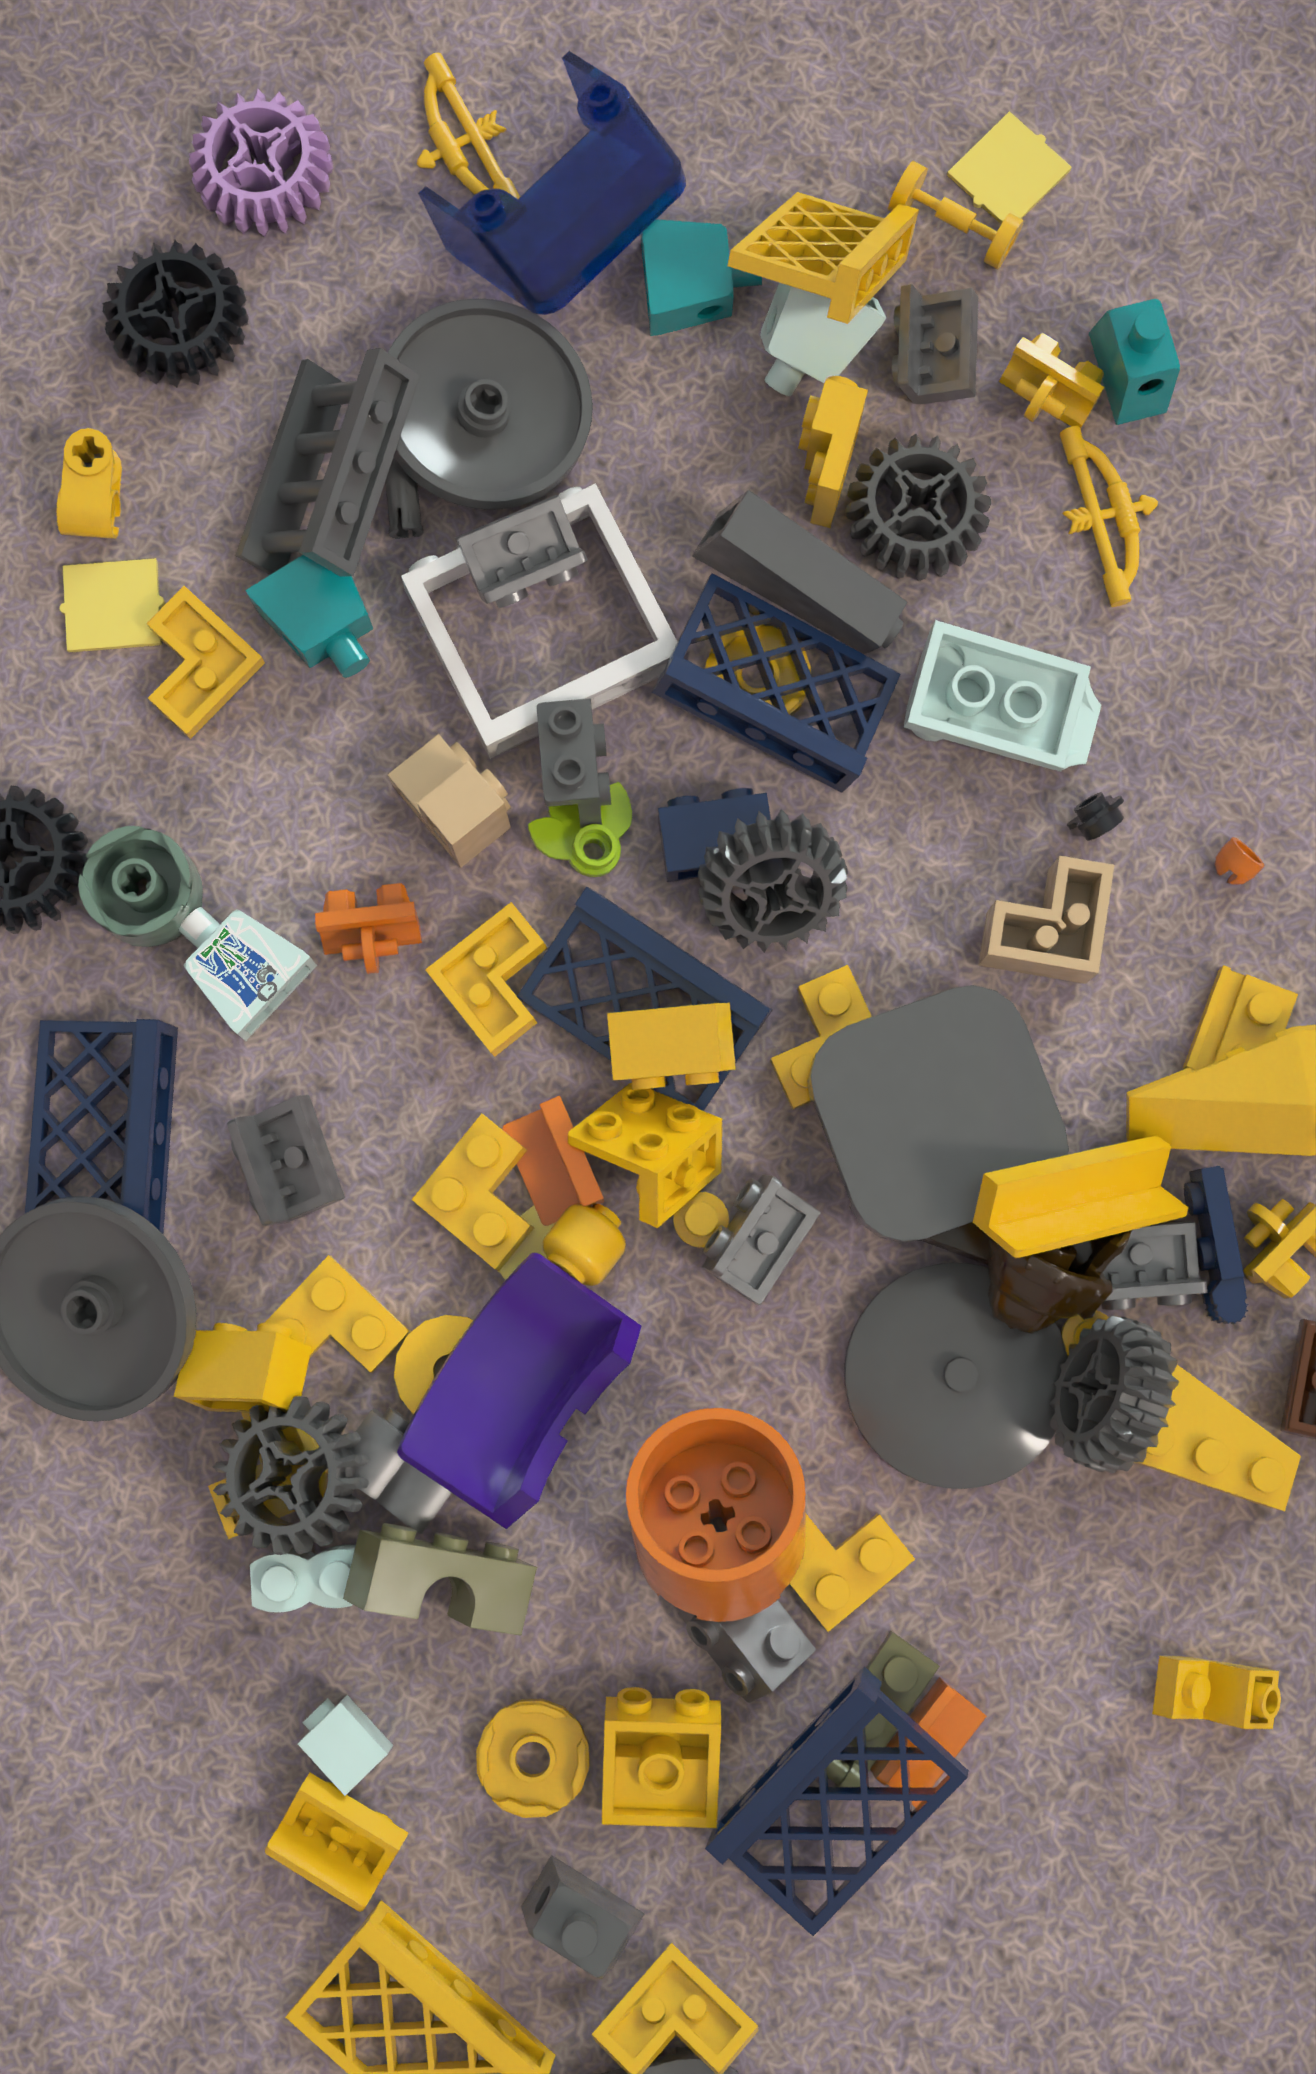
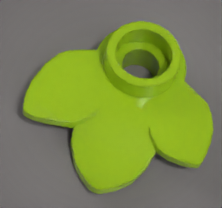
M616 782L610 785L611 805L601 806L602 825L590 824L580 828L578 804L548 806L550 817L536 819L528 824L529 834L536 848L549 858L569 861L570 865L578 873L587 877H601L611 872L617 865L621 855L619 839L627 832L632 823L630 799L622 784ZM590 843L597 844L601 847L603 856L599 859H590L585 855L583 847Z

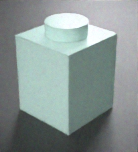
M348 1695L336 1706L327 1698L302 1722L309 1732L298 1743L302 1750L344 1796L387 1756L393 1747V1744Z

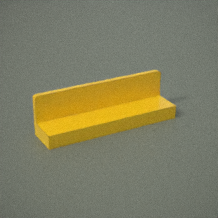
M1158 1135L984 1173L973 1223L1015 1258H1021L1187 1216L1189 1208L1161 1187L1172 1146Z

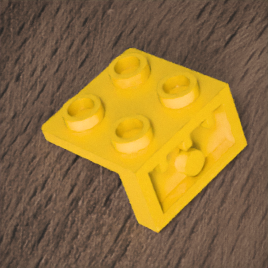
M629 1083L568 1132V1144L638 1174L636 1190L639 1195V1220L659 1228L721 1173L723 1119L700 1110L693 1105L685 1104L656 1092L651 1088L632 1090V1083Z

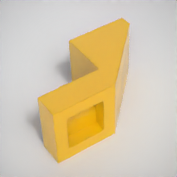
M1159 1656L1152 1714L1170 1719H1205L1241 1729H1273L1274 1718L1279 1711L1281 1694L1278 1688L1279 1671L1193 1657Z

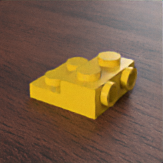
M842 376L826 378L820 398L810 395L802 422L803 430L798 449L807 451L804 469L811 471L804 502L813 506L810 523L830 529L858 436L868 393L867 389L858 387L854 381Z
M639 1687L622 1689L618 1692L617 1697L606 1696L602 1790L603 1825L717 1828L721 1700H710L707 1693L697 1689L679 1691L675 1695V1699L652 1698V1694L648 1690Z

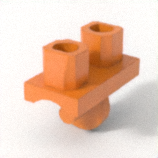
M402 883L382 885L376 889L377 906L358 908L355 892L347 889L328 891L325 894L323 912L315 913L316 930L320 934L324 954L342 953L344 961L364 959L366 972L371 974L379 973V957L398 955V946L422 943L421 928L414 901L410 902L405 885Z

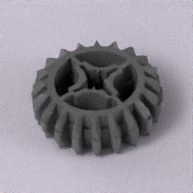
M914 434L910 437L908 448H904L896 438L889 442L888 454L875 448L869 458L871 465L861 463L855 474L858 482H853L849 485L847 496L853 502L847 504L846 517L856 521L850 528L852 539L866 538L860 549L862 556L871 555L877 550L880 552L876 563L878 570L886 568L890 560L898 563L896 568L898 579L905 576L908 566H915V573L920 581L926 579L929 565L931 564L940 577L947 574L949 561L959 567L962 566L968 557L966 550L976 551L979 548L982 539L978 533L986 532L990 522L989 518L983 513L989 510L991 498L990 496L980 494L985 490L987 484L986 476H971L976 467L974 458L961 463L957 461L960 453L958 444L952 446L947 453L939 450L941 440L938 435L932 438L929 447L921 446L920 438L917 434ZM911 473H923L933 476V478L922 480L916 478ZM884 484L891 490L890 498L896 505V508L891 512L890 519L885 523L878 513L875 499L876 494ZM951 492L954 493L960 508V523L954 530L946 523L948 516L941 508L947 495ZM910 502L916 507L929 502L927 511L922 507L916 508L914 511L911 509L908 511ZM915 533L921 535L927 542L911 541L902 538V536Z
M782 809L774 820H767L758 811L756 823L746 825L737 818L736 832L729 834L719 831L717 838L718 846L706 847L704 855L705 864L699 865L698 879L700 888L698 893L700 903L704 905L708 921L711 922L712 926H718L719 932L725 940L736 937L737 942L740 943L743 949L757 941L758 947L764 953L771 943L779 942L787 951L790 940L797 937L808 944L809 931L816 929L826 932V917L839 916V901L847 898L846 875L848 874V869L844 858H841L842 852L838 842L834 840V837H829L827 830L821 823L811 826L810 820L803 813L792 822H790L788 815ZM801 862L814 869L811 878L803 876L801 869H798ZM733 886L743 888L744 894L748 895L745 901L731 892Z
M1111 1315L1107 1320L1097 1319L1091 1329L1083 1328L1080 1333L1079 1343L1069 1345V1356L1065 1363H1059L1062 1371L1059 1379L1053 1383L1056 1387V1393L1049 1405L1055 1410V1414L1050 1420V1427L1056 1431L1055 1444L1062 1447L1064 1456L1073 1459L1075 1463L1098 1472L1107 1471L1114 1473L1116 1470L1129 1471L1134 1462H1143L1145 1460L1147 1447H1157V1435L1160 1429L1169 1426L1166 1416L1169 1408L1176 1405L1171 1400L1172 1391L1179 1383L1172 1376L1177 1367V1360L1170 1356L1171 1343L1162 1339L1161 1333L1153 1330L1152 1326L1127 1317L1119 1318Z
M295 1396L286 1413L273 1406H269V1412L265 1411L262 1405L253 1406L249 1409L251 1422L245 1419H238L235 1423H232L239 1439H224L219 1443L221 1448L230 1454L228 1461L216 1462L213 1466L217 1472L226 1473V1483L217 1485L213 1491L217 1495H229L231 1502L224 1506L220 1514L226 1518L239 1515L240 1518L235 1526L234 1533L244 1536L253 1532L252 1546L261 1549L267 1548L269 1544H272L273 1553L277 1555L288 1554L292 1546L297 1554L311 1552L314 1542L319 1546L331 1544L333 1541L332 1529L342 1532L351 1526L344 1511L357 1512L363 1507L362 1502L352 1495L353 1489L367 1488L369 1484L368 1479L356 1477L355 1467L364 1466L369 1459L366 1455H353L351 1448L359 1443L361 1436L356 1432L341 1435L346 1427L348 1418L343 1414H335L329 1418V1404L316 1402L311 1407L308 1397ZM289 1427L301 1429L313 1437L320 1447L314 1451H304L302 1453L294 1441H287L282 1430ZM261 1454L263 1470L259 1478L256 1479V1466ZM291 1465H304L297 1469V1473L290 1478L292 1485L277 1486L284 1482L286 1477L291 1474ZM328 1469V1484L324 1497H322L319 1490V1479L322 1473ZM281 1498L289 1510L296 1511L300 1522L291 1523L278 1518L263 1502L268 1499Z

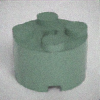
M139 826L117 828L99 838L86 855L88 858L82 875L80 874L78 884L82 903L90 916L98 924L125 943L132 946L153 947L171 942L182 935L179 932V928L185 918L195 909L202 907L203 887L197 867L172 838L161 832ZM145 878L149 882L146 885L147 891L138 896L136 894L139 891L137 882Z

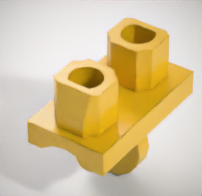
M1044 333L1039 334L1032 341L1023 337L1015 347L1012 358L999 382L1030 402L1023 416L1029 421L1034 422L1040 412L1044 410L1069 426H1079L1081 429L1104 389V386L1101 385L1104 376L1103 370L1089 361L1079 362L1073 368L1058 359L1062 351L1058 342Z
M1281 1199L1271 1210L1259 1203H1254L1247 1210L1246 1213L1255 1226L1244 1237V1240L1252 1248L1257 1249L1267 1237L1271 1239L1264 1249L1243 1269L1244 1276L1252 1284L1264 1283L1269 1289L1286 1299L1295 1296L1308 1282L1310 1276L1290 1257L1303 1245L1316 1258V1205L1311 1202L1287 1225L1283 1221L1294 1211V1208L1284 1199Z

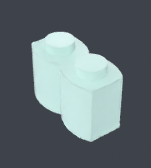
M344 1544L333 1546L317 1555L313 1552L297 1554L294 1548H291L288 1554L277 1555L272 1552L250 1564L252 1606L267 1612H288L298 1609L309 1602L326 1608L352 1606L353 1604L344 1600L343 1597L356 1545Z

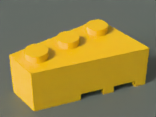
M1177 1364L1172 1376L1179 1383L1172 1391L1171 1400L1176 1405L1169 1408L1166 1416L1169 1426L1160 1429L1157 1435V1447H1147L1145 1460L1134 1463L1268 1508L1285 1511L1301 1456Z

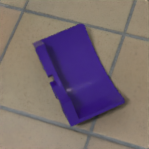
M531 1253L482 1308L442 1365L401 1439L397 1449L398 1456L505 1529L509 1528L539 1502L546 1481L568 1442L559 1434L574 1411L577 1409L586 1415L604 1390L630 1365L642 1326L541 1254Z

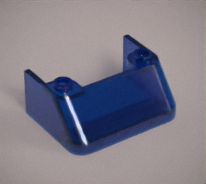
M570 51L562 57V60L578 99L577 111L583 125L590 129V131L519 199L501 189H488L478 192L458 209L427 186L418 193L445 249L525 308L540 315L555 313L565 307L674 203L686 187V176L680 159L627 88Z

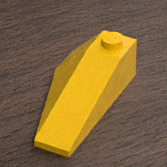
M1316 1025L1290 1027L1275 1033V1040L1247 1051L1242 1046L1225 1053L1226 1059L1196 1071L1186 1068L1126 1092L1127 1141L1158 1135L1172 1146L1171 1149L1301 1156L1316 1155Z

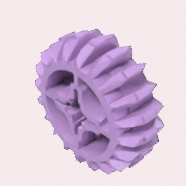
M257 89L254 96V101L245 102V99L236 93L235 106L227 108L218 102L216 108L218 118L202 116L201 125L204 133L193 134L192 144L195 152L189 154V164L192 172H194L192 181L196 191L200 193L206 209L210 212L216 211L219 221L225 226L235 221L237 229L243 234L251 227L252 222H255L258 232L264 237L269 229L268 223L276 222L278 228L286 234L288 228L286 218L292 215L297 221L305 224L307 216L303 206L305 205L317 210L320 209L321 199L319 193L329 192L330 181L327 174L332 173L333 169L332 158L328 154V150H330L327 135L321 131L317 118L314 117V114L306 115L304 106L298 100L287 106L286 99L280 92L270 102L266 101L265 95L259 89ZM234 145H237V153L227 161L229 167L221 172L226 155ZM302 152L296 171L285 181L284 172L289 166L294 164L292 158ZM251 154L255 157L254 162L252 160ZM265 160L266 165L264 163L257 164V161ZM268 162L270 164L272 172L267 167Z

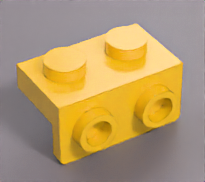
M309 1772L283 1820L269 1840L265 1853L353 1909L361 1912L367 1906L409 1833L395 1825L388 1816L369 1809L348 1795L344 1796L333 1783L324 1781Z

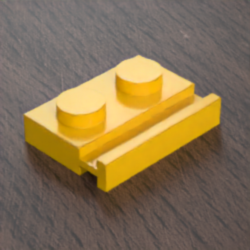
M1223 965L1218 970L1183 1069L1191 1068L1196 1071L1226 1059L1225 1053L1242 1046L1247 1051L1275 1040V1033L1286 1029L1298 994L1248 974L1242 975L1234 972L1230 967Z

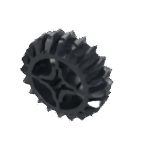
M174 240L170 252L163 253L161 247L153 242L152 256L144 259L142 255L133 252L132 259L135 266L132 269L118 265L117 275L122 283H107V294L111 300L102 303L103 313L108 320L105 323V331L109 339L114 341L113 348L120 359L127 360L130 369L137 375L146 370L149 380L157 384L166 372L170 384L177 388L181 381L182 373H188L191 381L199 385L201 376L198 370L207 367L210 373L218 376L220 369L216 359L220 357L223 360L234 362L235 354L230 344L244 345L245 335L240 327L248 325L249 320L247 311L243 308L246 305V296L243 289L237 285L238 280L234 271L230 267L224 268L221 258L215 253L206 257L203 249L195 243L185 254L182 244ZM175 282L193 283L205 288L206 290L201 291L199 287L187 289L179 287ZM153 291H155V294H154L149 300H147V301L144 302V300H145ZM172 298H174L179 309V315H177L180 323L179 329H177L172 318V312L174 311L171 303ZM209 324L200 335L195 337L200 327ZM149 335L153 339L165 337L172 339L176 342V345H161L153 343L144 337Z
M11 785L6 799L0 793V887L4 889L3 900H0V927L4 923L7 931L12 934H19L23 925V918L34 931L41 930L42 918L40 915L42 912L54 921L61 920V912L55 906L60 899L70 906L77 905L76 897L67 890L70 884L78 887L80 873L74 871V869L83 868L88 857H86V853L77 850L84 847L88 843V839L83 832L74 831L79 824V820L71 812L63 814L64 804L57 798H52L45 802V794L35 788L25 797L21 788ZM25 820L35 821L47 827L53 840L54 851H46L40 845H31L30 833L25 830ZM19 850L25 856H23L21 863L15 861L17 867L10 869L3 862H6L8 855L14 858L11 852ZM50 872L45 881L35 891L28 894L29 885L33 878L41 873Z

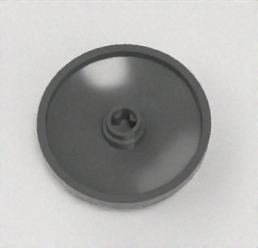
M463 299L442 304L421 314L409 323L395 339L388 353L420 374V378L394 458L403 470L420 486L430 493L457 505L475 509L496 510L517 507L539 499L553 490L569 475L582 454L590 432L593 410L592 392L587 373L578 354L568 340L549 322L539 315L512 303L493 299Z
M75 1196L43 1204L17 1218L1 1233L0 1367L21 1392L40 1406L56 1414L81 1421L99 1422L111 1421L136 1413L159 1398L176 1382L179 1372L186 1363L193 1348L197 1321L196 1303L189 1275L182 1260L167 1238L152 1223L119 1203L96 1197Z
M957 1262L940 1263L922 1267L897 1278L884 1287L865 1307L854 1326L846 1350L844 1362L845 1392L849 1409L860 1433L878 1456L891 1467L908 1477L932 1486L967 1489L991 1485L1004 1480L1029 1465L1044 1450L1056 1432L1050 1427V1420L1055 1414V1410L1050 1407L1049 1403L1054 1399L1056 1387L1053 1383L1059 1379L1062 1371L1059 1363H1065L1068 1358L1059 1328L1054 1323L1047 1328L1030 1334L1017 1328L1011 1329L1006 1323L993 1317L988 1297L991 1282L989 1268L982 1265Z

